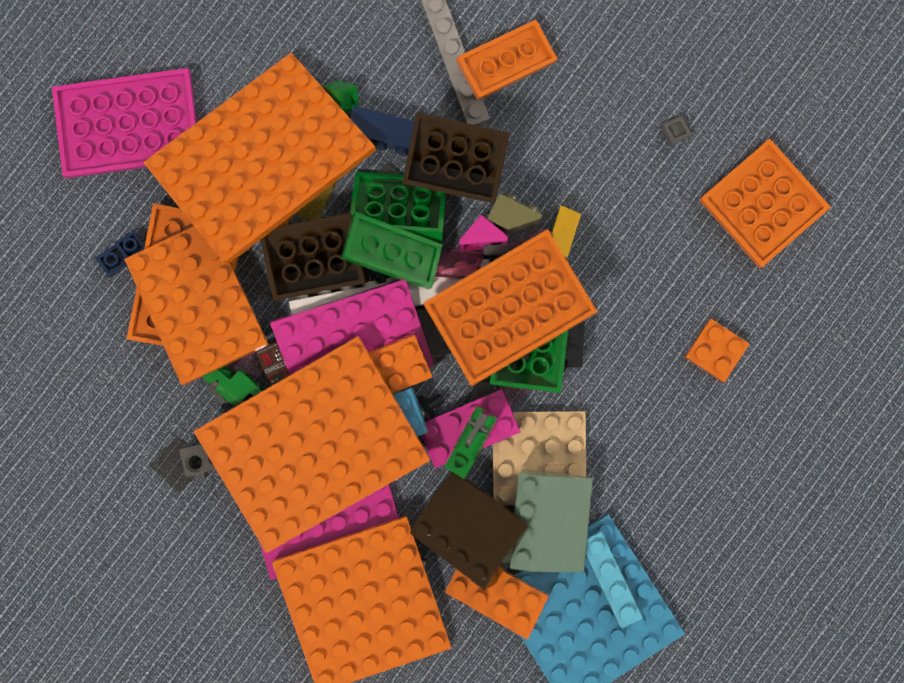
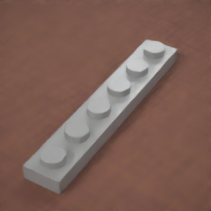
M421 0L466 123L480 125L489 122L490 117L483 98L477 101L456 62V58L464 54L465 50L446 0Z

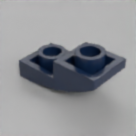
M134 230L115 241L113 247L95 257L109 278L127 267L124 259L144 250L145 245Z

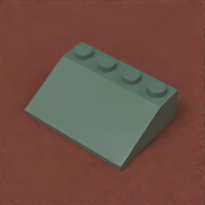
M522 469L519 472L515 515L530 526L511 557V569L532 572H584L593 477Z

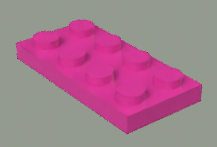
M503 389L425 422L428 432L421 436L435 468L446 464L454 450L453 447L476 406L486 409L485 415L494 414L498 418L483 448L521 433Z

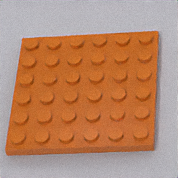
M407 515L272 561L314 683H351L452 649L415 537L410 534L412 528Z

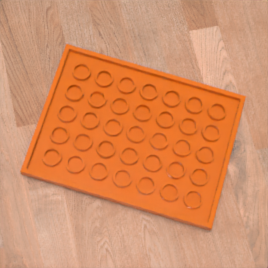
M290 53L143 163L227 266L376 151V148L299 60Z
M359 336L193 431L266 553L430 461L429 455Z

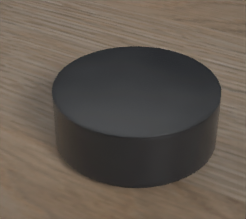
M487 381L476 383L472 389L474 400L494 393V386Z

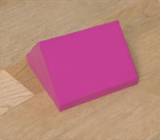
M480 215L460 239L459 250H483V246L507 244V235L483 215Z

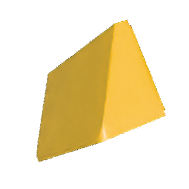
M560 205L551 235L564 257L568 258L581 214Z

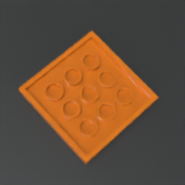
M770 138L699 199L758 268L766 265L831 208Z

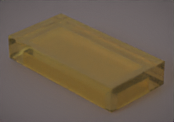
M337 182L297 212V215L310 221L321 219Z

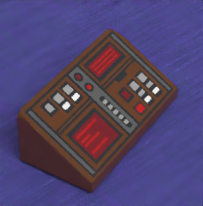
M277 342L255 351L270 387L290 376Z

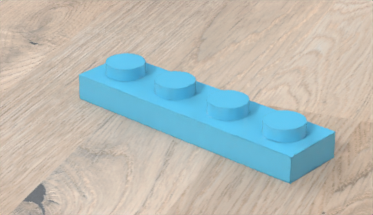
M598 531L588 536L586 556L619 626L622 629L643 619L602 532Z

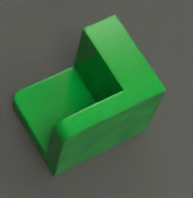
M336 81L322 86L344 112L351 111L353 106L359 107L357 85Z

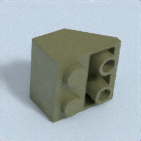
M508 193L505 195L499 194L487 220L507 236L536 227L542 214L538 213L539 209L530 204L524 206L518 203V199Z

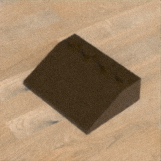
M416 112L402 184L495 204L510 132Z
M351 213L277 227L260 240L273 301L364 284L369 281L366 267L341 259L352 220Z
M452 472L420 513L410 534L481 589L486 590L497 583L530 525L470 481Z

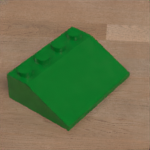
M355 173L350 209L352 216L355 212L442 244L446 193L402 184L404 177L402 174Z
M568 330L529 352L528 360L519 358L493 373L490 378V384L561 393Z

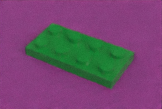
M355 212L352 216L341 259L429 290L433 287L442 244Z

